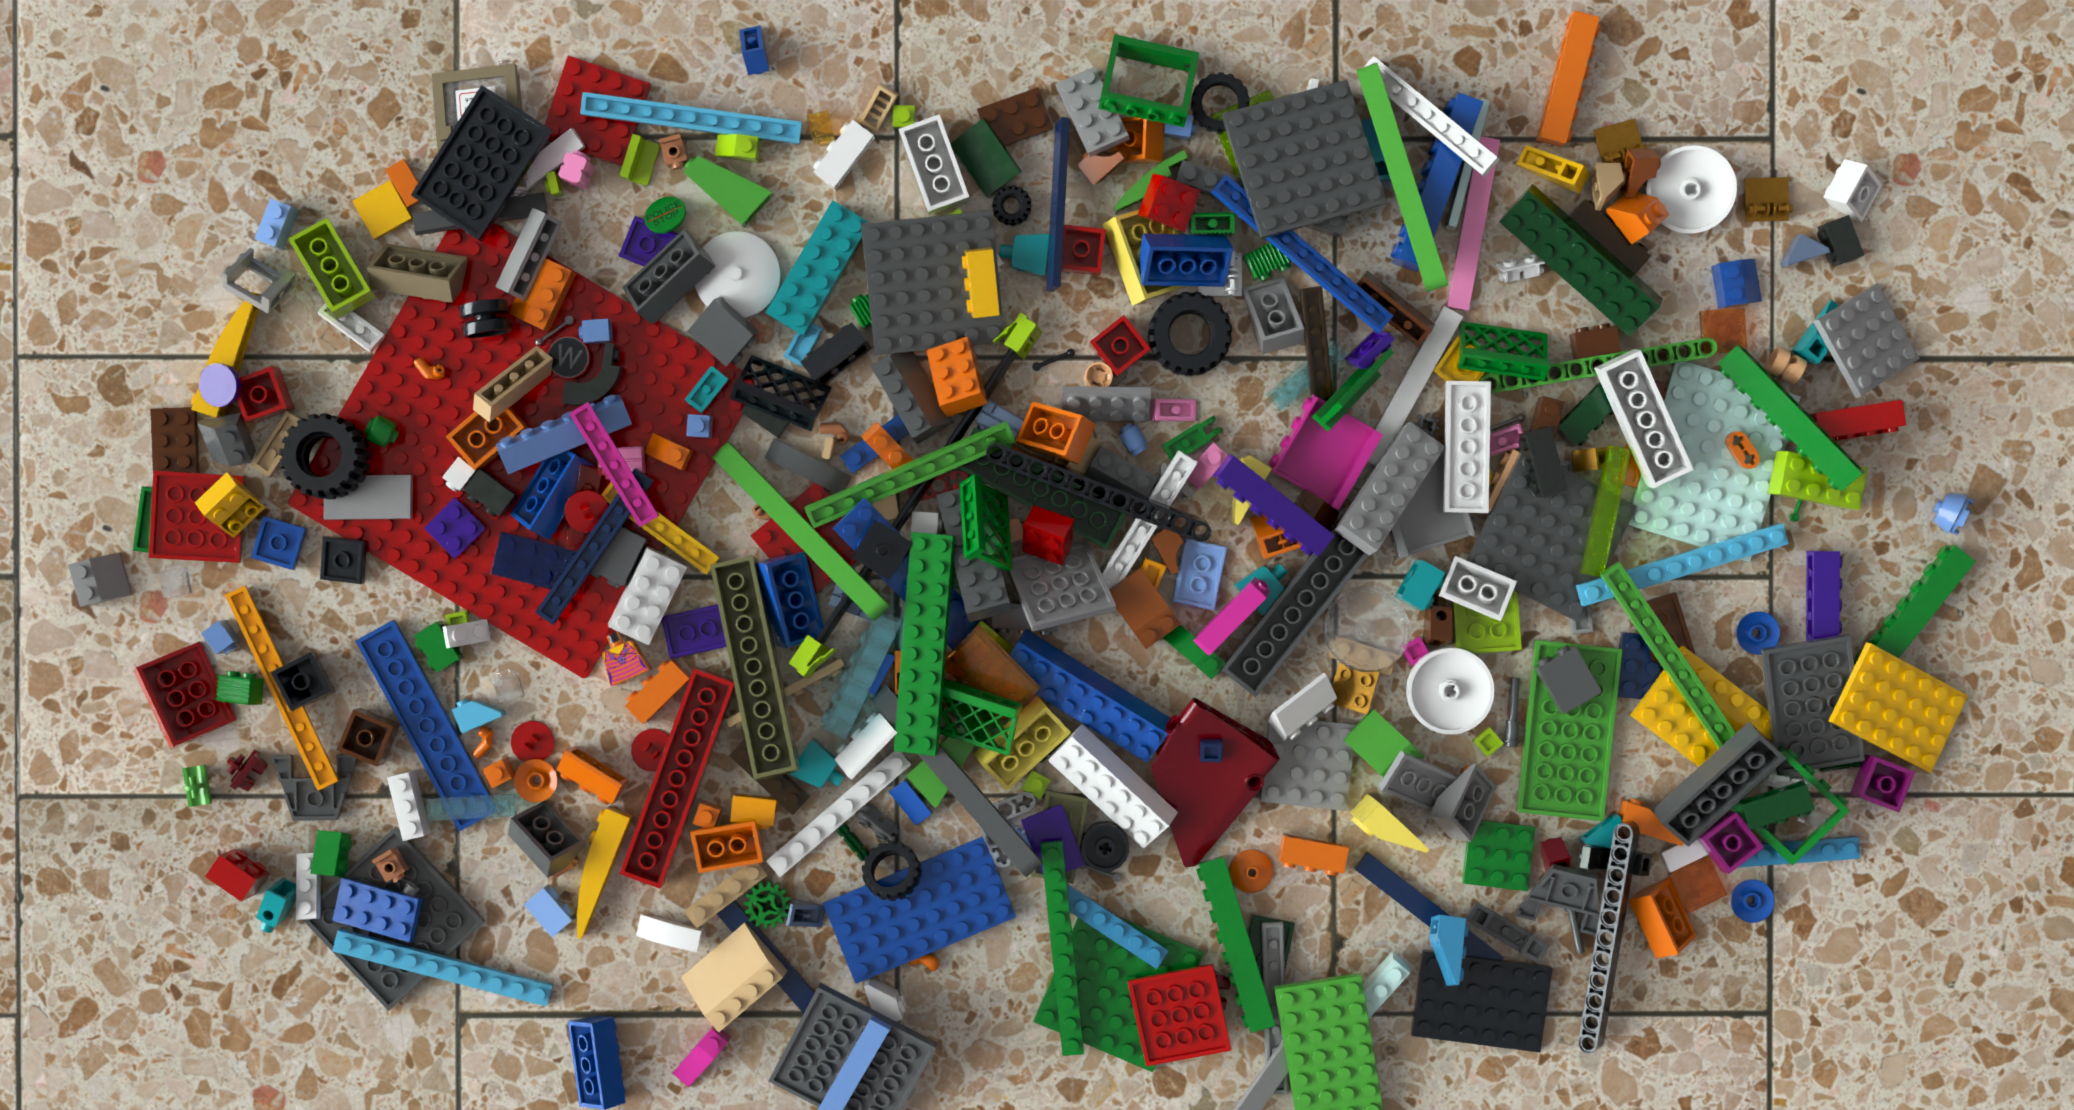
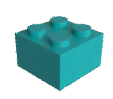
M1415 559L1394 597L1416 610L1424 611L1425 608L1429 609L1434 601V597H1432L1436 589L1440 590L1445 582V578H1443L1445 572L1424 560Z

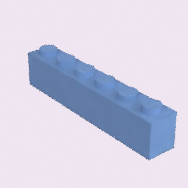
M609 395L599 403H590L608 434L632 425L620 395ZM572 411L563 414L561 418L554 421L547 420L541 426L534 429L527 428L517 436L505 437L495 444L507 473H513L587 443L569 414Z

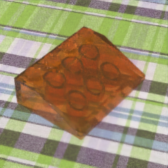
M980 625L974 628L946 655L945 671L958 680L960 684L1023 704L1041 688ZM1002 716V717L999 718V720H1000V722L1002 723V722H1004L1008 717Z

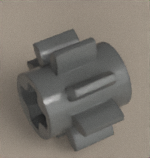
M1427 413L1425 418L1418 414L1417 418L1419 420L1412 423L1422 429L1421 427L1424 423L1429 422L1428 430L1423 431L1434 437L1433 431L1440 430L1435 424L1438 418H1430V413Z

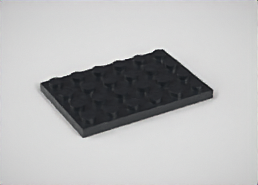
M481 85L413 190L411 196L482 242L553 131Z
M1422 951L1411 1028L1412 1036L1541 1052L1553 970L1551 966L1465 956L1461 964V968H1464L1463 981H1460L1459 985L1447 986L1434 951Z

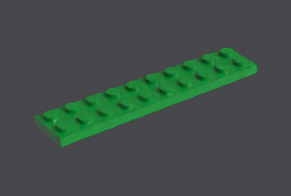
M911 532L910 542L913 544L909 551L895 727L897 734L894 740V751L930 756L938 755L956 537L953 535Z

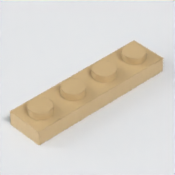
M759 863L744 865L684 910V912L697 929L765 878L767 874Z

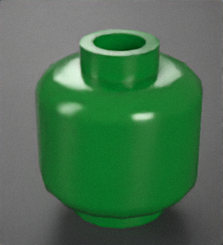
M377 415L375 418L371 417L364 431L367 434L366 439L381 447H386L389 442L394 444L399 432L395 431L397 424L381 415Z

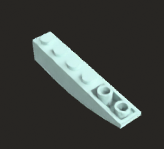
M1393 951L1363 983L1368 1019L1410 974L1409 965Z

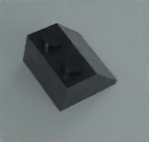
M313 652L271 672L290 711L314 703L336 692L317 654Z

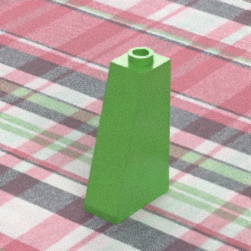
M697 156L695 159L691 158L685 165L684 173L743 227L773 197V194L768 189L700 156Z
M962 725L956 728L960 734L967 733ZM947 737L940 743L960 767L963 766L975 746L951 737ZM923 760L906 775L935 808L940 804L948 788Z

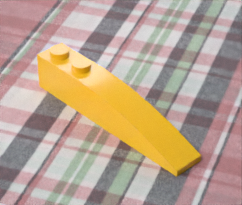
M251 292L252 294H254V295H256V296L261 295V294H258V293H255V292ZM247 301L241 304L221 333L205 368L213 363H223L233 367L239 373L259 308ZM199 387L191 400L193 405L191 410L215 418L225 416L228 406L214 407L208 404L201 396Z
M611 806L600 811L597 822H599L597 831L593 830L589 838L591 846L584 865L578 898L577 938L579 939L586 935L634 816Z

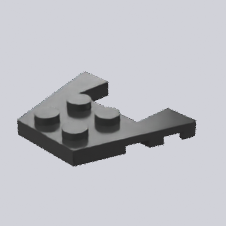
M347 754L336 755L337 776L340 781L318 791L311 777H294L293 755L271 756L293 821L339 819L358 761L357 758Z
M1553 864L1516 910V917L1533 921L1536 920L1541 903L1584 913L1580 925V932L1596 936L1599 921L1597 875Z

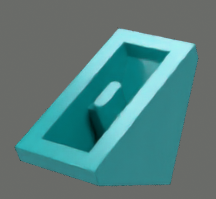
M1613 813L1581 835L1579 839L1585 844L1611 848L1614 829L1618 824H1621L1622 819L1619 815Z

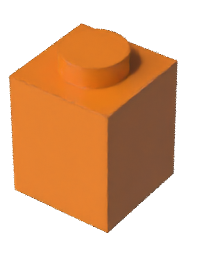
M508 757L482 769L491 788L514 778L516 773Z
M704 800L701 801L692 824L703 828L716 827L723 807Z

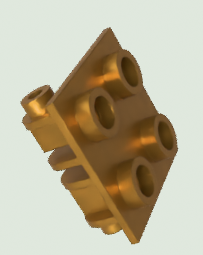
M1636 119L1593 130L1602 163H1621V167H1624L1627 149H1648L1646 144L1642 145Z
M1788 177L1744 178L1745 222L1789 221V213L1793 212V205L1789 204Z
M1339 661L1332 685L1337 696L1333 704L1368 715L1380 673Z

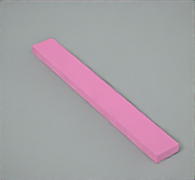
M1481 136L1479 143L1495 156H1498L1500 140ZM1495 166L1485 177L1472 167L1446 306L1448 308L1469 311Z

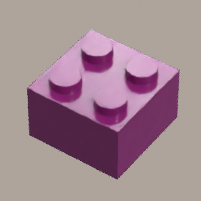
M1865 754V761H1862L1850 795L1900 813L1915 772L1875 756Z
M1732 811L1722 816L1697 839L1719 869L1728 874L1764 848L1738 813Z

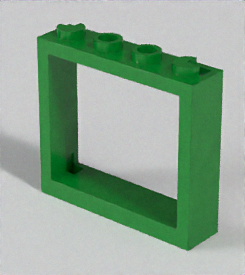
M1114 34L1098 109L1184 127L1199 52ZM1116 56L1187 71L1188 78L1182 107L1109 92Z
M1781 746L1779 750L1786 757L1785 760L1838 808L1793 852L1768 828L1756 831L1793 866L1850 810L1846 806L1848 802L1839 793L1835 796L1830 791L1832 787L1823 778L1818 780L1813 776L1815 771L1807 763L1804 765L1800 764L1797 761L1799 756L1790 748L1786 751ZM1738 802L1731 809L1734 812H1737L1738 815L1746 822L1742 808L1740 806V803Z

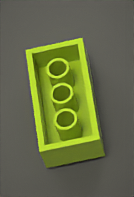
M328 218L288 238L329 309L337 319L376 298Z
M1776 451L1768 494L1846 510H1860L1868 467L1860 466L1865 473L1841 492L1839 489L1835 490L1827 482L1829 478L1824 473L1819 474L1812 467L1813 462L1808 456L1804 458L1799 453Z

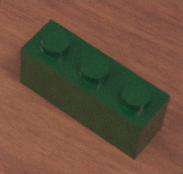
M1601 382L1559 422L1557 433L1571 447L1583 445L1589 439L1587 435L1592 430L1596 431L1604 424L1603 419L1608 414L1610 416L1614 414Z
M1804 780L1739 801L1749 829H1754L1755 831L1768 827L1767 824L1776 822V824L1789 821V817L1796 815L1798 817L1811 814L1812 810H1815Z

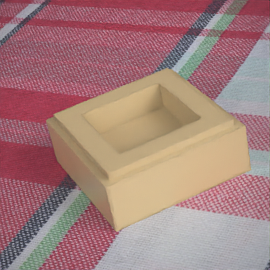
M826 437L822 454L823 459L831 460L833 458L835 438Z

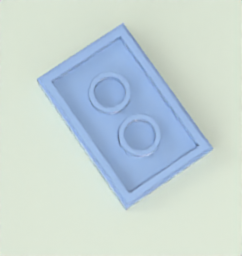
M1185 538L1172 602L1215 611L1228 547Z

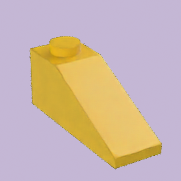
M1525 145L1516 163L1517 166L1559 187L1578 194L1581 193L1589 177V173L1584 165Z

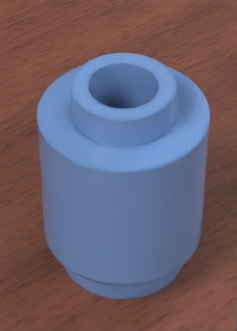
M1129 423L1120 429L1122 433L1118 436L1127 451L1131 452L1133 456L1148 448L1147 440L1137 424L1133 426Z

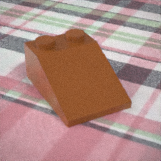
M1141 567L1109 589L1116 604V609L1145 649L1181 625L1178 618Z

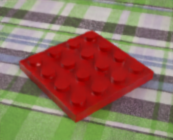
M568 55L544 124L553 131L547 141L553 142L570 128H573L586 146L580 152L623 166L632 134L636 133L639 123L581 115L582 94L587 92L647 100L652 86L651 83Z
M153 471L148 558L241 563L243 530L233 538L207 519L195 504L223 475ZM232 475L245 486L246 476Z
M814 483L790 504L811 524L804 507L830 495L823 486ZM844 516L816 527L815 529L850 565L856 562L852 558L855 551L832 529ZM770 519L751 535L752 539L769 559L805 552L773 519ZM805 552L815 594H817L833 580Z
M1213 964L1128 980L1146 1066L1232 1050Z

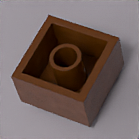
M363 708L353 709L337 751L376 767L383 765L401 724Z

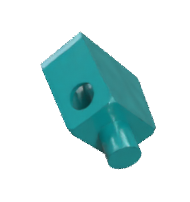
M1049 234L1014 236L1013 245L1000 244L999 257L1011 258V268L1014 270L1045 278Z
M1279 563L1271 571L1262 565L1233 585L1240 591L1254 577L1258 580H1263L1271 592L1256 610L1260 615H1264L1285 589L1279 580L1288 572Z
M812 738L799 758L801 771L789 773L791 776L819 788H822L826 781L838 787L845 777L834 770L837 762L834 760L836 757L815 738Z
M282 878L266 890L256 916L258 920L262 921L260 926L262 931L272 933L275 927L287 919L296 901L295 883Z

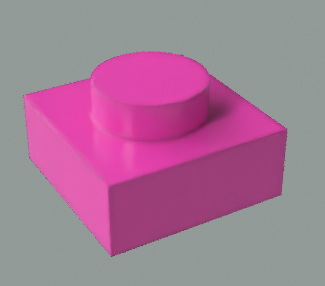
M1420 636L1400 646L1410 666L1416 664L1420 658L1429 653Z

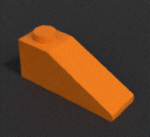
M1630 798V802L1622 800L1618 813L1622 819L1621 823L1633 821L1639 826L1641 834L1683 846L1684 843L1664 827L1649 808L1642 806V801Z

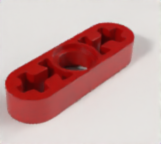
M961 470L936 476L934 481L942 480L945 483V489L939 493L935 492L931 484L929 490L932 495L928 496V492H926L920 501L935 498L937 494L960 488L958 483L951 485L953 489L948 490L949 485L945 477L950 476L951 481L956 479L957 474L966 479L969 476ZM915 486L908 488L909 497L912 495V491L915 490Z

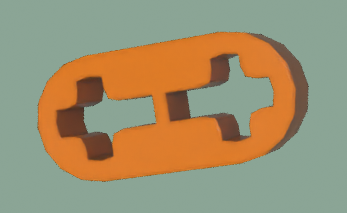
M1735 431L1726 436V447L1741 468L1752 469L1759 464L1760 456L1743 432ZM1733 437H1740L1739 445L1741 448L1738 445L1732 444L1734 441ZM1745 454L1747 456L1752 455V464L1744 462L1746 460Z

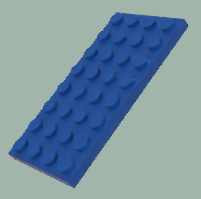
M983 836L920 862L922 875L919 877V885L914 887L913 893L905 895L906 898L900 900L898 898L896 901H889V899H886V901L881 900L878 896H874L868 887L864 885L823 902L855 984L1016 918L1014 909ZM909 867L876 881L883 887L896 886L904 881Z

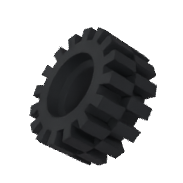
M1007 185L1003 189L1000 188L997 194L995 193L992 201L994 215L1000 223L1002 222L1007 226L1022 224L1024 220H1027L1031 212V199L1027 191H1024L1020 186L1016 187V185ZM1011 197L1016 198L1020 202V209L1014 214L1007 213L1003 208L1004 201Z

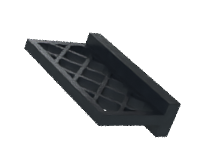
M751 355L741 375L733 384L730 399L812 432L816 419L832 387L824 385L820 388L813 379ZM756 364L761 366L763 370L754 372L751 366ZM778 373L783 378L774 380L771 374ZM766 375L769 382L760 383L757 377ZM753 379L755 385H751L743 381ZM798 381L802 383L803 387L794 388L791 382ZM787 384L790 390L780 391L777 385ZM773 387L775 393L768 392L764 388ZM818 389L824 392V394L814 396L812 390ZM807 392L810 398L801 400L798 393ZM793 395L796 401L793 402L784 397ZM813 403L816 410L805 407L804 405Z

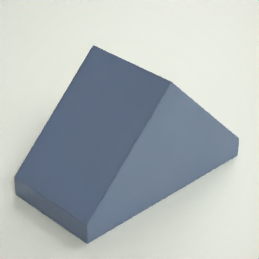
M1800 234L1793 238L1780 264L1783 268L1829 253L1830 250L1821 243Z
M793 899L790 904L786 925L822 927L825 914L824 905Z

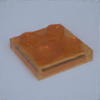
M1745 308L1699 311L1701 339L1711 338L1717 343V352L1715 354L1729 353L1737 345H1742L1747 350ZM1705 342L1701 344V351L1704 354L1709 352L1708 344Z
M1708 855L1668 873L1688 914L1727 895Z

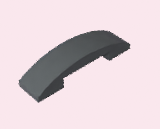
M775 438L765 456L766 459L835 493L845 490L852 476Z
M1477 901L1466 917V921L1499 939L1538 964L1550 947L1549 944Z

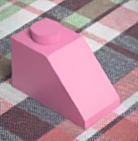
M1211 443L1197 458L1196 461L1198 463L1187 480L1199 490L1212 477L1228 455L1215 443Z

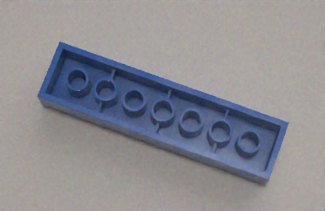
M1458 93L1454 98L1451 97L1449 102H1446L1443 113L1468 134L1472 135L1484 101ZM1438 138L1429 147L1428 155H1430V159H1428L1427 163H1424L1420 172L1423 178L1416 184L1433 238L1463 160ZM1402 224L1398 236L1401 237L1400 241H1398L1397 245H1394L1390 255L1393 257L1392 264L1417 272L1419 270L1406 226Z
M1027 629L1024 630L999 671L1148 763L1168 735L1166 725L1170 717Z

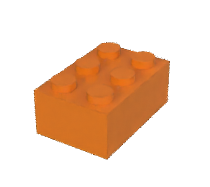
M968 337L926 350L938 403L946 417L988 404L975 349Z
M1032 401L1016 442L1028 450L1079 465L1096 424L1083 415Z
M510 406L490 423L477 412H474L445 437L474 470L483 469L499 455L495 444L505 437L517 436L521 431L529 427Z

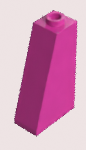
M1254 577L1202 627L1193 641L1210 656L1268 597L1271 592L1268 585L1263 580H1258Z

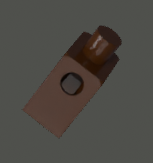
M1434 594L1432 606L1429 609H1425L1423 643L1425 645L1445 646L1452 641L1453 609L1452 607H1446L1445 598L1439 596V594Z

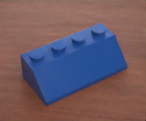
M1143 234L1139 252L1142 285L1225 287L1234 248L1227 236Z
M571 449L543 460L510 515L530 531L550 540L565 516L566 502L573 494L581 491L595 465Z
M805 552L773 557L757 562L756 567L776 646L789 648L801 644L807 635L816 638L823 628V622Z
M596 1016L569 1020L568 1029L579 1107L606 1110L626 1103L614 1017Z

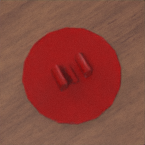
M578 491L566 502L564 510L566 520L577 531L591 532L608 508V503L596 491Z
M531 720L524 722L515 728L511 736L512 751L523 762L531 759L545 760L550 756L554 748L552 731L540 721Z
M648 729L635 737L631 746V755L639 768L645 771H657L669 737L667 733L659 729Z

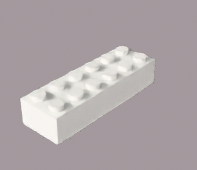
M1633 349L1595 367L1594 369L1646 486L1655 488L1692 471L1693 467L1641 350Z
M1083 724L1063 741L1048 759L1057 770L1143 849L1170 826L1178 813Z

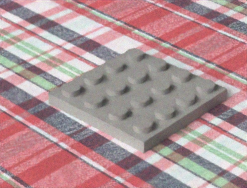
M1878 283L1870 286L1813 322L1855 398L1864 395L1920 359Z
M1087 540L1072 544V548L1063 565L1051 563L1029 554L1012 558L1013 569L1007 573L1032 632L1116 611L1114 599Z
M1317 720L1310 727L1307 725L1303 726L1300 729L1301 733L1293 740L1288 738L1283 741L1273 727L1268 724L1267 739L1274 745L1280 760L1264 778L1265 783L1261 789L1260 801L1347 811L1354 750L1343 739L1356 725Z

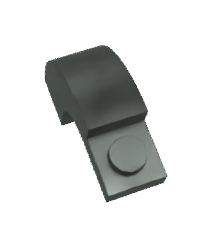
M605 343L602 368L596 378L587 383L565 381L563 404L582 406L587 402L595 404L602 401L615 390L621 380L624 369L615 366L616 362L620 360L618 345Z
M1585 844L1579 855L1580 868L1607 870L1611 848ZM1620 848V855L1623 858L1627 857L1625 849ZM1636 852L1633 875L1649 876L1652 854Z

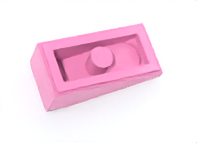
M1151 399L1150 421H1196V399Z
M1521 423L1490 434V457L1519 447V434L1524 433Z

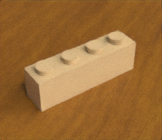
M535 346L474 393L473 410L490 423L551 375L553 358L538 346Z

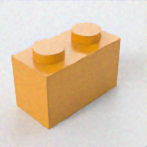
M735 793L732 799L730 822L739 823L756 820L759 829H770V826L776 824L778 801L774 797Z

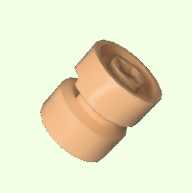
M1778 346L1768 358L1765 370L1776 377L1781 375L1782 380L1794 385L1804 373L1807 360L1796 354L1791 356L1790 351Z
M1103 362L1092 363L1084 373V382L1087 387H1109L1113 379L1111 368Z

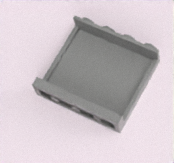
M1444 453L1440 454L1389 533L1397 558H1404L1423 550L1475 535L1476 523L1473 517L1470 518L1469 513L1443 512Z

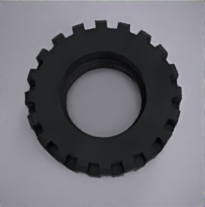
M1182 292L1164 301L1155 311L1148 331L1149 347L1156 361H1159L1163 368L1172 371L1173 374L1190 377L1204 374L1215 368L1227 355L1232 342V324L1229 322L1230 317L1228 313H1225L1222 309L1223 306L1219 302H1215L1213 297L1202 295L1201 292ZM1185 314L1200 316L1206 321L1210 329V340L1207 347L1193 355L1179 352L1170 340L1172 323L1178 317Z
M321 413L320 416L317 414L309 415L308 420L301 418L297 421V427L291 426L288 429L289 436H284L282 439V443H285L283 449L280 448L279 455L283 456V460H280L279 463L280 467L286 470L283 473L286 480L291 481L290 485L295 489L300 490L306 495L330 500L336 499L337 496H347L348 490L354 492L358 488L356 484L358 481L363 482L366 476L363 474L365 470L369 471L370 469L367 459H371V452L366 450V448L370 445L368 440L363 438L364 433L356 428L353 423L335 415ZM325 437H334L338 440L342 450L340 464L331 474L324 477L317 476L310 467V452L319 440Z

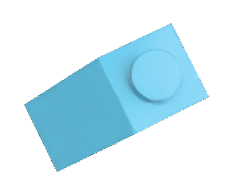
M469 698L457 702L458 707L452 709L461 733L468 732L507 715L503 709L477 699L470 701Z

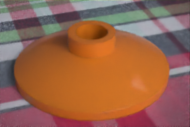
M531 759L524 762L518 767L514 776V786L517 793L529 802L537 803L547 800L554 794L558 784L557 773L553 766L541 759ZM535 776H539L541 778L540 784L535 783Z
M1245 850L1234 857L1230 864L1229 873L1233 884L1239 890L1247 893H1256L1268 886L1272 879L1273 868L1268 857L1262 852ZM1250 869L1256 870V874L1254 876L1248 875V871Z

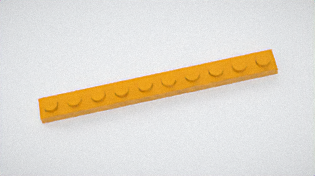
M243 586L226 594L225 597L317 790L321 791L339 782L340 780L305 707L290 711L271 674L272 671L284 666V663L248 587Z

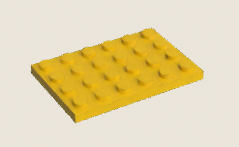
M1866 642L1828 721L1923 771L1931 773L1968 695L1879 647Z
M1681 646L1679 650L1734 731L1737 733L1744 725L1750 722L1771 741L1768 710L1686 647ZM1663 670L1630 716L1697 767H1700L1718 748L1668 674Z

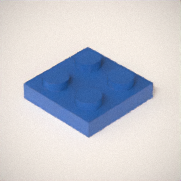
M263 516L250 558L295 570L308 528Z

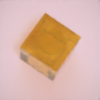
M828 110L806 115L814 145L826 146L832 140H835Z

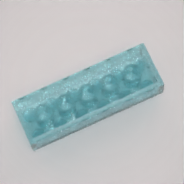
M887 610L875 622L869 618L868 623L871 626L868 631H863L858 641L862 645L859 650H854L849 660L852 666L850 670L846 669L840 679L843 685L841 689L837 688L831 698L830 702L834 704L831 709L828 708L822 717L821 722L824 723L822 729L844 739L849 737L904 618Z

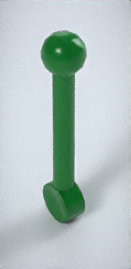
M1798 500L1794 513H1791L1789 516L1790 521L1797 522L1799 520L1798 512L1802 500Z

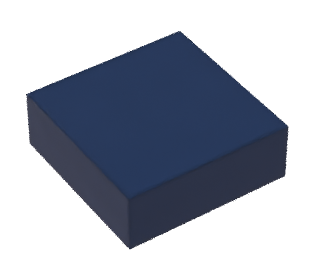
M1200 739V762H1222L1223 740Z

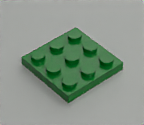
M1481 820L1472 842L1467 841L1462 883L1528 891L1536 827Z

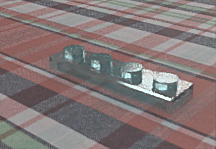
M1333 338L1328 341L1331 368L1346 354ZM1307 360L1265 394L1279 411L1309 387Z
M516 793L426 799L428 821L517 815Z

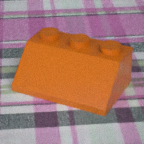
M545 259L526 301L516 297L509 314L549 332L577 273Z
M575 746L564 752L557 768L563 779L569 782L573 780L580 784L578 787L586 793L593 792L598 796L597 799L606 805L609 803L614 804L629 782V779Z
M756 820L690 831L698 873L756 864L764 861L765 851Z
M1670 877L1638 891L1629 899L1631 908L1636 914L1640 928L1644 932L1649 942V947L1656 959L1679 954L1697 936Z

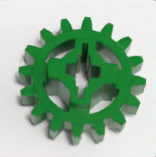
M769 880L767 886H765L761 881L759 888L753 886L751 888L753 893L748 892L746 894L750 900L744 902V905L749 906L745 910V914L751 913L752 916L749 921L757 920V927L763 923L764 929H767L769 924L775 928L777 926L776 921L782 924L784 922L782 916L788 917L789 912L786 909L790 908V904L787 901L790 900L791 896L784 895L787 889L780 890V883L772 886V881ZM762 891H770L769 894L764 896L759 894ZM777 895L780 897L782 905L778 903ZM767 900L771 901L770 905L772 906L768 909L765 908ZM754 904L758 906L759 914L755 911ZM770 914L777 915L774 918H766Z

